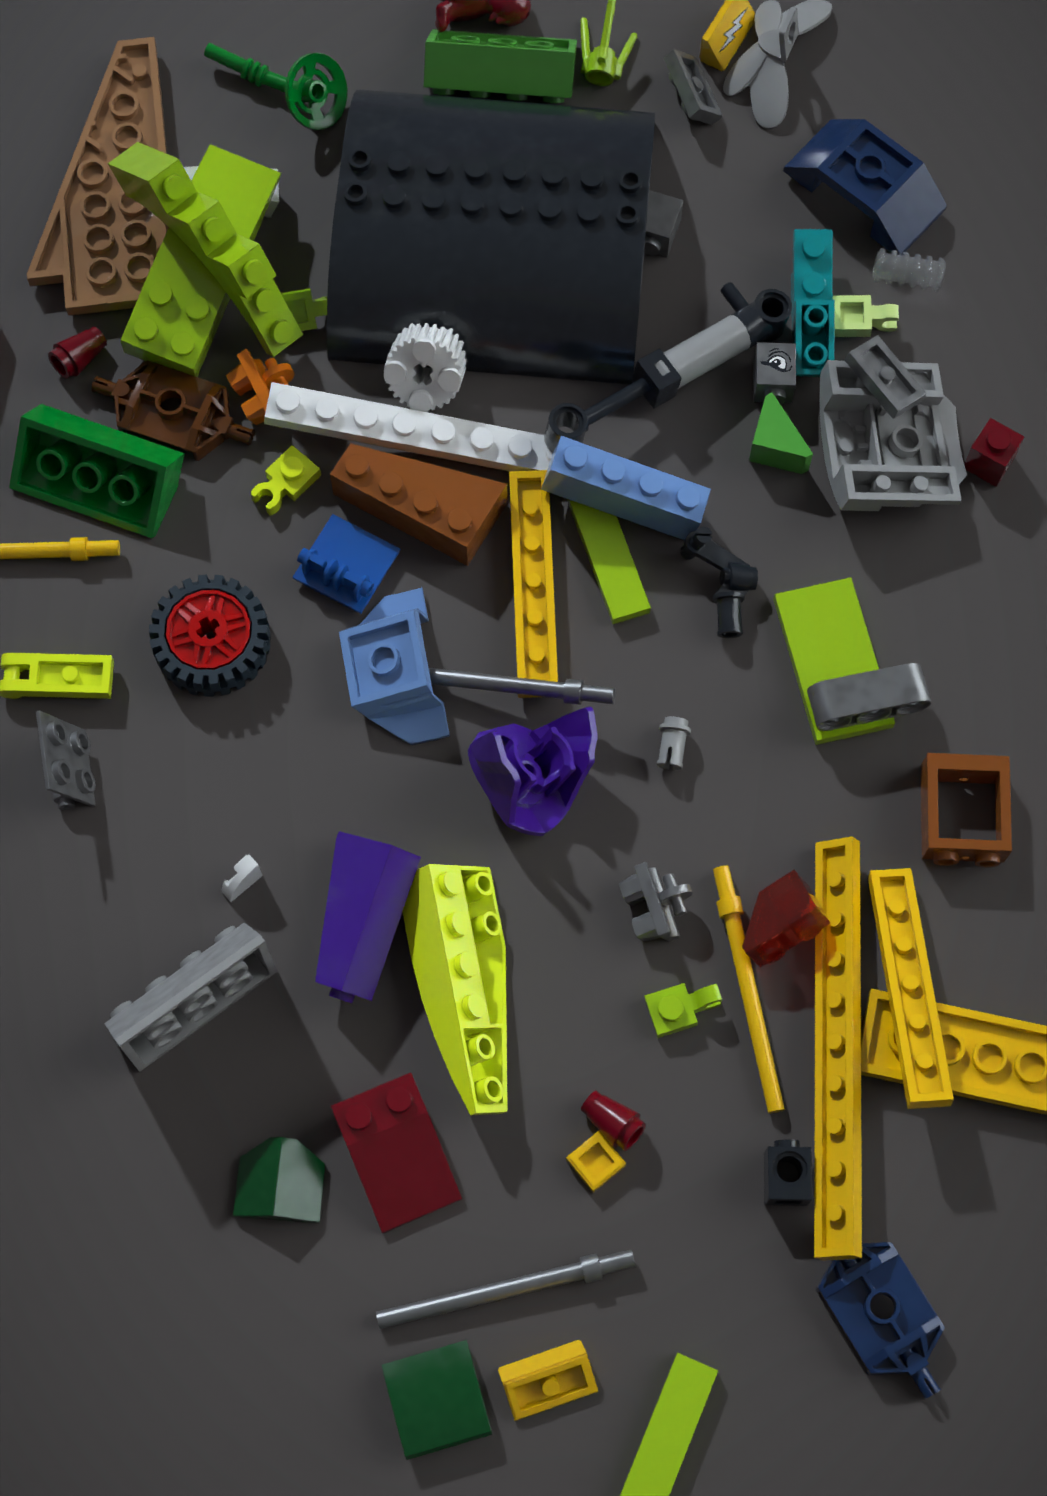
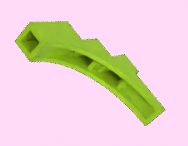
M136 142L108 163L125 195L143 205L166 224L215 277L237 306L267 354L275 357L303 335L273 280L277 275L260 244L236 233L220 202L197 192L178 158Z

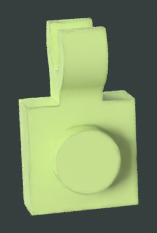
M871 295L833 296V300H835L834 337H871L872 327L885 332L897 331V321L899 320V307L897 304L871 305Z

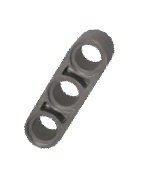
M908 663L828 679L815 683L807 689L817 730L820 731L834 730L922 711L931 705L923 671L918 663Z

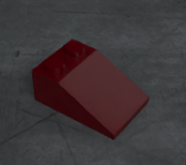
M411 1072L331 1105L382 1234L462 1200Z

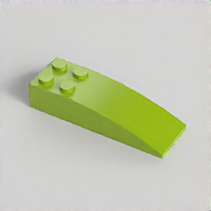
M210 144L191 181L197 192L220 202L237 234L254 241L281 173ZM168 228L120 341L126 354L198 377L230 297L199 258L170 228Z

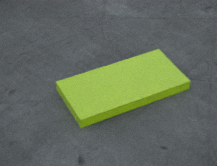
M852 578L774 594V604L815 745L893 728L895 725L894 717L834 730H817L807 689L810 686L828 679L879 669Z

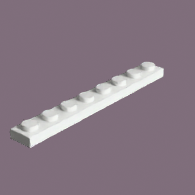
M274 382L271 383L264 424L505 471L547 470L553 455L545 444L544 435Z

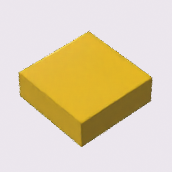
M600 1131L596 1132L566 1157V1161L593 1193L627 1164Z

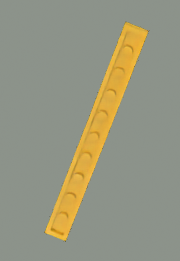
M853 836L815 843L814 1258L822 1261L862 1258L860 841Z

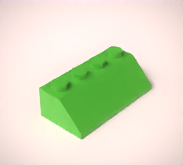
M432 29L425 42L424 87L432 88V93L439 95H452L454 90L469 91V96L479 98L491 97V92L506 93V98L510 100H527L528 95L542 96V101L563 103L564 98H572L577 40L450 30L439 33L436 29Z

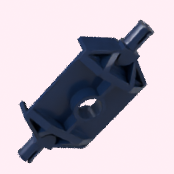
M892 1242L862 1243V1258L832 1260L816 1291L822 1294L868 1369L866 1370L867 1375L907 1373L908 1376H912L924 1399L940 1391L941 1388H939L926 1366L929 1365L927 1359L945 1327ZM883 1294L891 1299L894 1305V1312L889 1319H879L872 1313L870 1302L873 1296Z

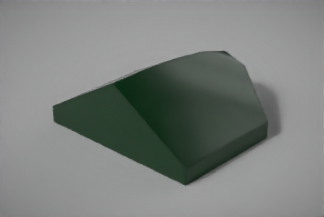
M284 1137L268 1138L239 1159L233 1216L320 1223L326 1164L297 1139Z

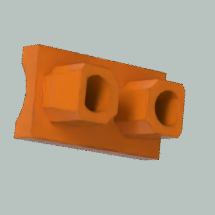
M245 349L237 354L241 364L231 370L226 377L231 387L240 396L252 388L254 389L256 395L241 405L247 419L253 424L258 425L264 422L271 383L288 385L294 378L295 373L290 364H278L275 358H269L265 361L268 369L266 370L262 360L253 359L249 350Z

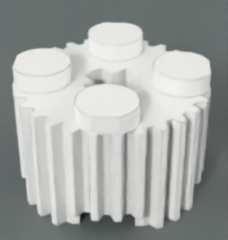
M411 323L409 328L405 327L402 333H398L384 366V379L386 383L390 384L389 391H394V398L400 397V403L407 402V407H410V409L428 412L430 409L435 410L436 406L442 408L444 403L449 404L451 398H455L466 371L467 359L464 358L466 352L462 351L464 342L463 340L458 341L459 335H453L452 328L447 330L442 326L438 329L437 324L429 327L428 323L421 327L420 324L415 326Z

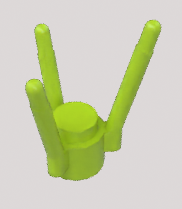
M608 0L601 43L591 53L588 21L585 17H582L580 20L583 58L581 73L585 74V78L590 83L598 86H607L612 84L614 79H621L623 66L638 37L636 33L630 35L617 60L615 51L608 47L616 0Z

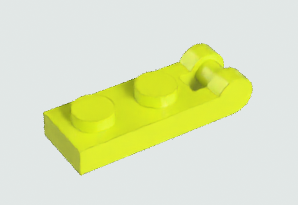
M4 653L1 655L0 668L4 670L3 680H0V696L3 698L17 699L27 696L111 699L114 659L112 655ZM30 670L29 680L20 679V672Z

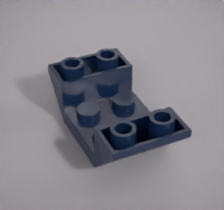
M831 119L783 169V172L811 193L824 182L872 218L874 222L870 237L898 258L910 248L947 208V204L924 162L865 119Z

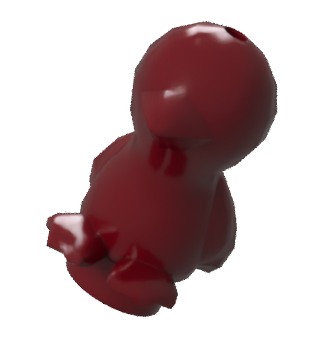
M440 0L442 3L436 6L435 26L437 31L442 33L445 32L451 22L469 21L482 17L485 14L490 15L488 18L490 22L496 21L497 24L503 26H516L528 18L531 3L530 0Z

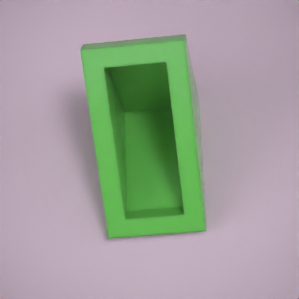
M771 392L764 399L749 461L803 474L809 471L813 453L773 392Z

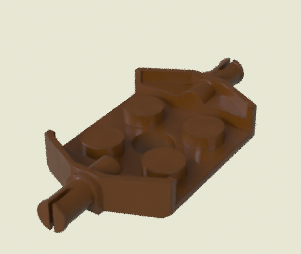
M151 361L143 362L123 380L118 379L117 383L100 378L99 376H96L95 382L93 381L92 392L111 397L115 401L116 422L119 431L125 433V430L191 452L196 461L205 457L223 443L225 439L230 438L249 446L254 439V429L235 424L230 416L229 397L225 386ZM168 398H177L182 401L180 407L174 411L163 410L161 404Z

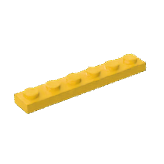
M547 470L509 471L517 677L558 682L550 493L541 490ZM518 694V698L542 697Z
M911 868L870 870L868 882L908 1109L951 1106L954 1097Z

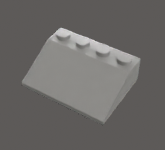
M246 923L241 924L237 928L230 926L224 929L215 937L214 945L202 953L200 950L191 953L180 963L181 968L168 978L165 975L158 977L145 988L146 994L133 1003L126 1001L120 1004L110 1013L111 1019L104 1024L139 1072L278 972L266 942L258 932Z

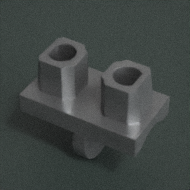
M647 862L634 866L636 874L620 882L619 887L626 904L631 906L646 900L650 912L632 919V926L636 937L641 941L654 940L660 937L667 941L680 938L670 905H672L676 917L687 913L683 900L693 894L690 884L677 885L674 874H667L662 877L666 888L664 890L657 868H649Z

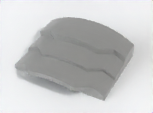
M827 360L820 373L821 436L828 478L834 497L841 510L879 511L882 506L920 507L921 504L959 505L961 503L959 484L967 477V472L960 448L956 407L943 395L938 363L901 362L927 394L922 402L892 419L845 361Z

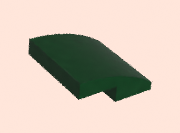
M467 1340L381 1365L406 1460L493 1435Z

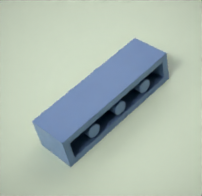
M564 436L560 437L553 452L541 490L682 540L692 531H696L701 524L711 490L710 488Z

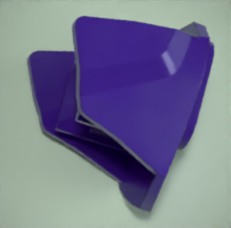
M592 707L579 709L535 730L513 723L482 731L476 735L468 748L471 768L492 806L507 827L528 835L544 836L567 814L585 777L595 762L598 733L594 709Z

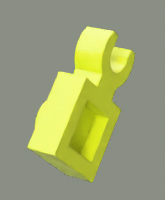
M291 445L265 470L266 478L270 481L260 483L253 488L251 492L252 500L257 503L263 496H271L272 500L265 507L267 513L273 515L281 508L282 498L285 495L293 501L298 499L321 476V470L297 448Z

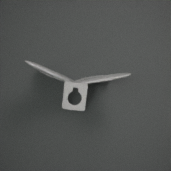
M768 0L760 4L756 10L754 24L758 41L734 63L725 78L723 91L728 96H734L750 85L753 114L761 127L767 129L775 128L785 118L788 108L789 88L784 62H786L797 36L817 27L830 16L832 12V4L825 0H808L782 13L778 1Z

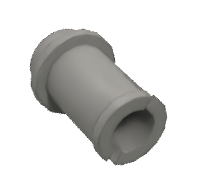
M669 716L665 717L664 723L660 724L659 730L663 733L659 760H657L658 767L669 770L670 765H673V770H682L686 736L691 735L688 720Z

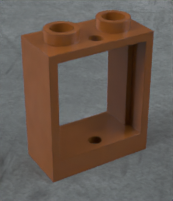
M926 754L921 764L922 859H932L934 864L942 866L955 865L959 861H975V865L979 867H995L1000 865V862H1005L1012 852L1010 756ZM938 782L995 784L996 840L939 838Z

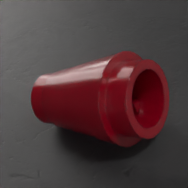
M93 326L89 330L55 343L53 350L48 353V358L53 368L63 378H69L71 375L78 376L98 353L107 346V340L103 333Z
M597 1090L587 1097L581 1107V1111L587 1115V1118L613 1148L619 1146L624 1151L629 1150L645 1130L646 1123L640 1119V1113L602 1095Z

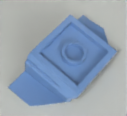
M423 588L385 596L359 625L339 632L351 707L410 745L450 736L444 702L434 695L421 629V623L429 621Z

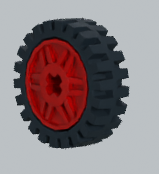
M207 574L198 575L199 581L192 582L191 578L182 581V588L178 589L174 585L168 590L169 597L162 596L158 601L159 609L153 610L151 615L152 624H149L150 644L158 666L169 681L172 680L176 687L181 690L187 688L190 694L197 696L199 692H203L205 697H214V692L220 691L223 696L230 694V688L236 686L238 690L245 687V680L249 678L252 681L258 675L257 669L259 667L263 669L266 663V654H269L271 646L269 622L257 596H254L252 590L246 585L241 587L239 581L230 578L228 582L223 575L215 574L214 580H209ZM212 631L215 637L208 639L205 634Z

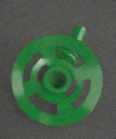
M208 43L205 48V57L240 73L242 79L246 80L248 78L250 83L256 81V85L259 87L266 85L284 92L290 113L299 124L308 129L322 130L329 128L339 120L344 112L348 96L347 81L339 64L326 54L309 53L303 55L295 61L287 77L269 71L267 65L261 67V62L259 61L254 63L252 58L246 60L212 43ZM316 63L326 68L332 80L329 81L324 72L315 68ZM303 67L304 74L298 81H295L294 78L297 72ZM313 75L317 76L320 80H313ZM328 93L335 94L332 107L324 116L320 108L325 104ZM303 103H309V108L306 107ZM296 105H297L298 108H299L301 111H303L304 113L310 114L311 120L308 119V118H306V117H304V116L298 111Z

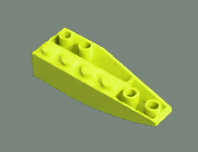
M428 864L417 869L402 911L411 961L421 999L444 1062L470 1115L502 1114L508 1112L506 946L490 867Z

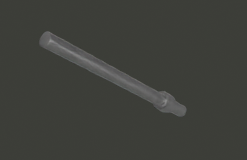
M429 668L431 684L560 698L563 699L564 703L581 705L583 701L614 704L616 695L615 688L585 685L583 680L566 679L564 683Z
M627 1250L602 1257H597L596 1253L579 1257L580 1262L377 1311L379 1329L579 1280H585V1283L602 1280V1275L636 1267L632 1250Z

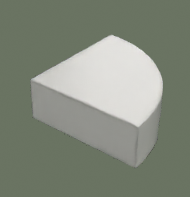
M249 854L245 855L234 866L237 874L229 881L224 880L221 891L230 902L235 900L263 876L258 863Z

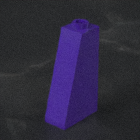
M341 831L338 832L315 982L331 987L328 996L352 1004L355 996L372 1001L421 859L420 856L390 844Z

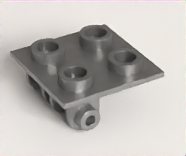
M36 711L46 790L53 792V800L55 803H58L60 810L73 809L75 801L91 807L96 806L94 797L96 783L90 768V741L86 731L42 711Z

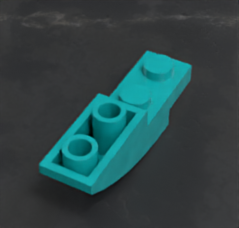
M794 229L791 319L792 343L796 344V376L820 377V373L827 360H834L833 230Z

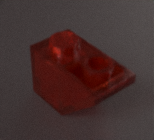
M795 869L761 890L758 894L742 947L745 953L760 968L766 964L777 962L785 955L786 951L802 941L813 939L820 933L822 928L831 923L811 888Z

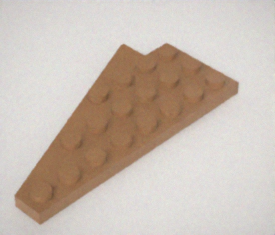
M155 37L117 41L27 272V280L30 286L55 283L64 284L65 308L68 316L134 308L169 228L143 205L125 195L108 165L110 161L136 142L167 154Z

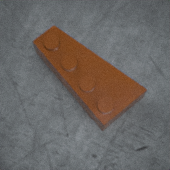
M350 443L330 473L333 495L466 566L470 564L507 505L506 483Z

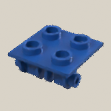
M332 514L310 550L303 548L299 553L297 562L300 563V566L292 578L362 614L401 549Z

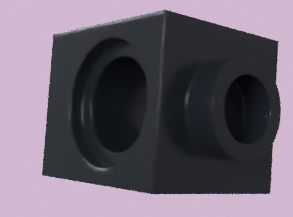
M784 1139L774 1141V1146H768L764 1152V1205L808 1206L813 1200L811 1147H800V1141ZM781 1162L794 1164L799 1173L798 1180L795 1182L783 1181L777 1174V1164Z

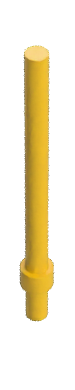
M71 537L69 542L0 544V559L70 557L71 561H88L89 557L120 556L119 540L89 541L88 537Z
M719 866L713 869L719 900L716 901L719 918L725 921L767 1110L769 1114L784 1111L785 1108L741 921V915L744 914L740 896L735 894L729 866Z

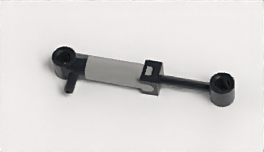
M732 282L726 283L721 288V294L734 309L735 313L665 352H662L659 348L637 360L632 377L634 383L586 410H582L579 406L572 403L557 405L551 410L544 434L547 448L553 453L561 436L583 443L585 432L589 430V425L644 395L653 409L676 397L678 389L752 348L757 345V342H770L778 339L782 335L792 311L790 298L780 290L766 289L757 295L755 302L749 304ZM765 313H769L774 317H769ZM559 427H568L573 432L565 433Z

